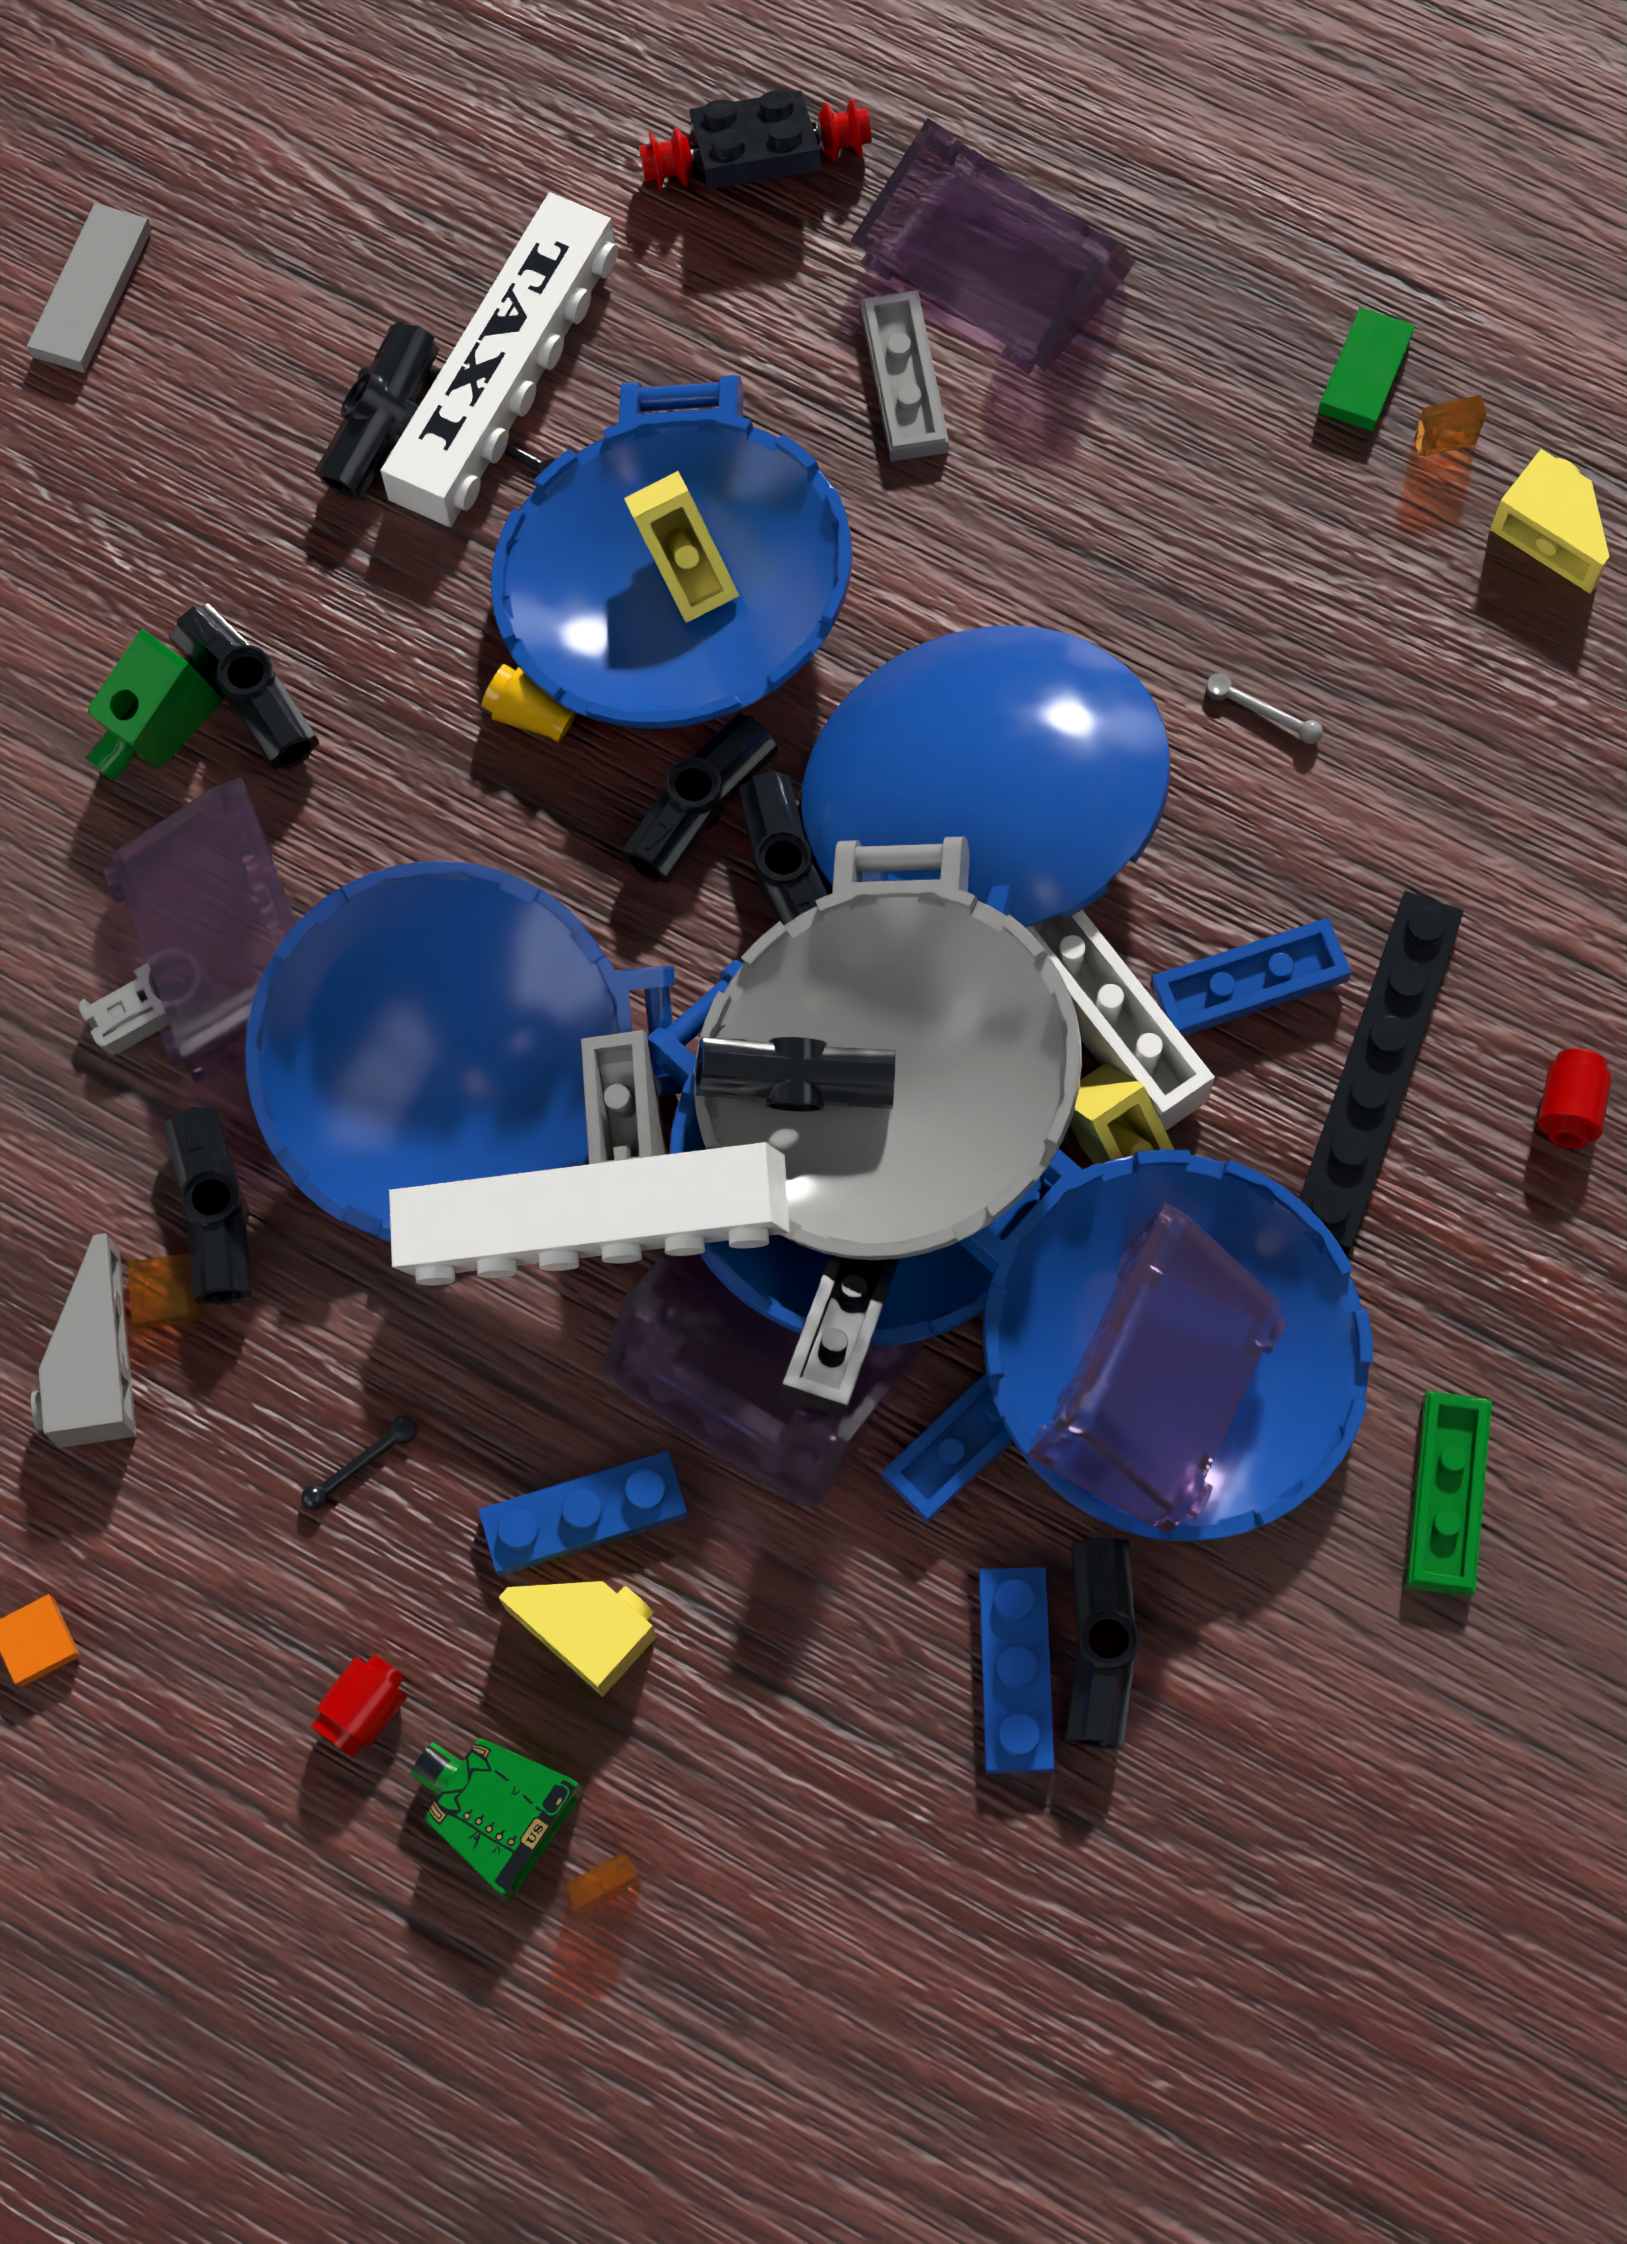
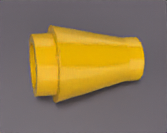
M503 664L493 677L481 703V707L492 712V720L549 737L558 743L563 740L576 716V712L555 702L538 689L519 667L515 670L506 664Z

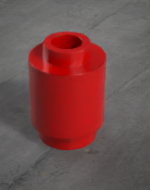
M1565 1049L1560 1051L1556 1056V1061L1549 1065L1538 1118V1127L1543 1133L1548 1135L1552 1143L1565 1148H1582L1587 1145V1142L1595 1141L1602 1136L1612 1081L1611 1074L1607 1071L1608 1062L1602 1055L1586 1049Z
M373 1654L367 1663L354 1657L315 1708L320 1714L310 1727L353 1759L362 1746L367 1749L372 1746L408 1698L398 1688L406 1677L376 1654Z

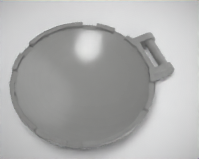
M965 836L945 837L943 844L862 847L859 840L838 841L835 850L832 894L816 900V907L802 913L787 924L783 925L779 921L762 935L741 957L744 961L743 965L731 979L724 993L718 991L707 1014L699 1041L702 1037L744 1039L747 1041L769 1043V1040L773 1038L804 1037L822 1040L827 1043V1047L896 1050L893 1109L848 1108L847 1106L824 1105V1109L820 1111L794 1112L766 1107V1101L696 1096L694 1068L696 1114L702 1139L707 1149L767 1142L785 1155L790 1233L779 1235L801 1246L828 1255L863 1260L901 1259L926 1254L950 1246L977 1233L1012 1208L1038 1181L1051 1163L1065 1137L1073 1117L1082 1069L1081 1037L1072 998L1060 972L1037 939L1011 915H1004L995 908L978 901L975 895L968 893L969 846ZM941 870L940 879L862 882L863 872Z

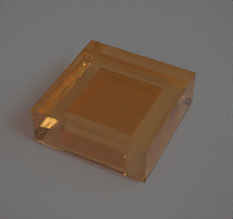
M1481 395L1424 407L1414 436L1419 456H1429L1474 446L1477 443L1487 414Z
M190 1253L127 1262L132 1324L136 1329L201 1320L200 1305L193 1298Z
M620 1853L571 1880L565 1888L576 1910L582 1916L637 1886L642 1881L628 1855Z

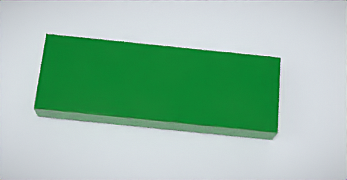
M1429 1390L1423 1395L1405 1588L1472 1597L1476 1592L1492 1399Z

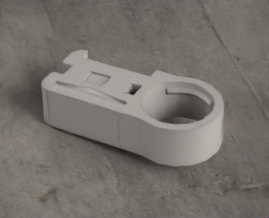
M169 949L160 952L150 962L134 970L137 979L92 1004L85 999L81 1000L79 1010L84 1020L93 1028L91 1034L95 1042L108 1054L116 1055L177 1020L196 1014L201 1010L211 996L213 982L210 972L194 954L183 949ZM178 965H192L196 968L197 975L193 979L176 989L159 994L160 981L171 968Z

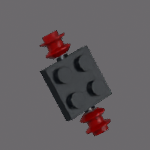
M774 90L758 98L734 102L730 100H715L709 102L704 107L689 109L691 129L695 142H691V149L688 138L675 127L671 140L665 142H658L653 133L648 132L649 144L639 146L644 180H656L658 191L662 190L665 178L674 176L679 179L683 187H686L693 175L692 161H694L695 167H702L708 190L822 171L820 143L822 151L835 162L841 148L852 147L856 155L862 157V145L871 144L872 136L868 111L866 108L857 109L853 98L849 99L846 111L834 113L828 102H825L817 116L818 128H816V122H811L801 90L794 92Z

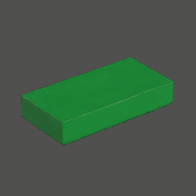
M1359 307L1321 399L1318 413L1374 432L1411 341L1415 325Z

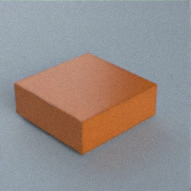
M49 1594L0 1619V1653L14 1684L20 1688L81 1657L55 1599Z

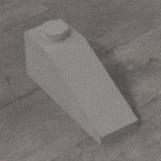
M644 1030L581 1039L589 1164L668 1155L647 1033Z
M107 1233L96 1234L92 1237L39 1367L40 1391H33L31 1394V1411L34 1425L38 1431L43 1430L44 1434L58 1448L136 1437L121 1257L119 1249Z

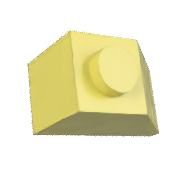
M1540 449L1500 500L1490 530L1591 594L1597 586L1610 557L1592 481L1583 476L1571 462L1555 458Z
M678 471L624 498L685 623L740 596Z
M1106 1062L1080 1080L1079 1093L1070 1126L1079 1145L1094 1164H1103L1111 1160L1133 1156L1139 1151L1174 1150L1144 1085L1109 1062Z
M603 1581L507 1587L499 1596L507 1612L602 1697L656 1638L653 1625L647 1621L654 1612L626 1586L618 1593L614 1592Z

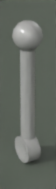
M1214 674L1208 679L1206 689L1211 699L1221 701L1228 698L1299 733L1304 743L1314 744L1322 738L1323 729L1317 721L1308 720L1303 722L1232 687L1229 677L1224 674Z

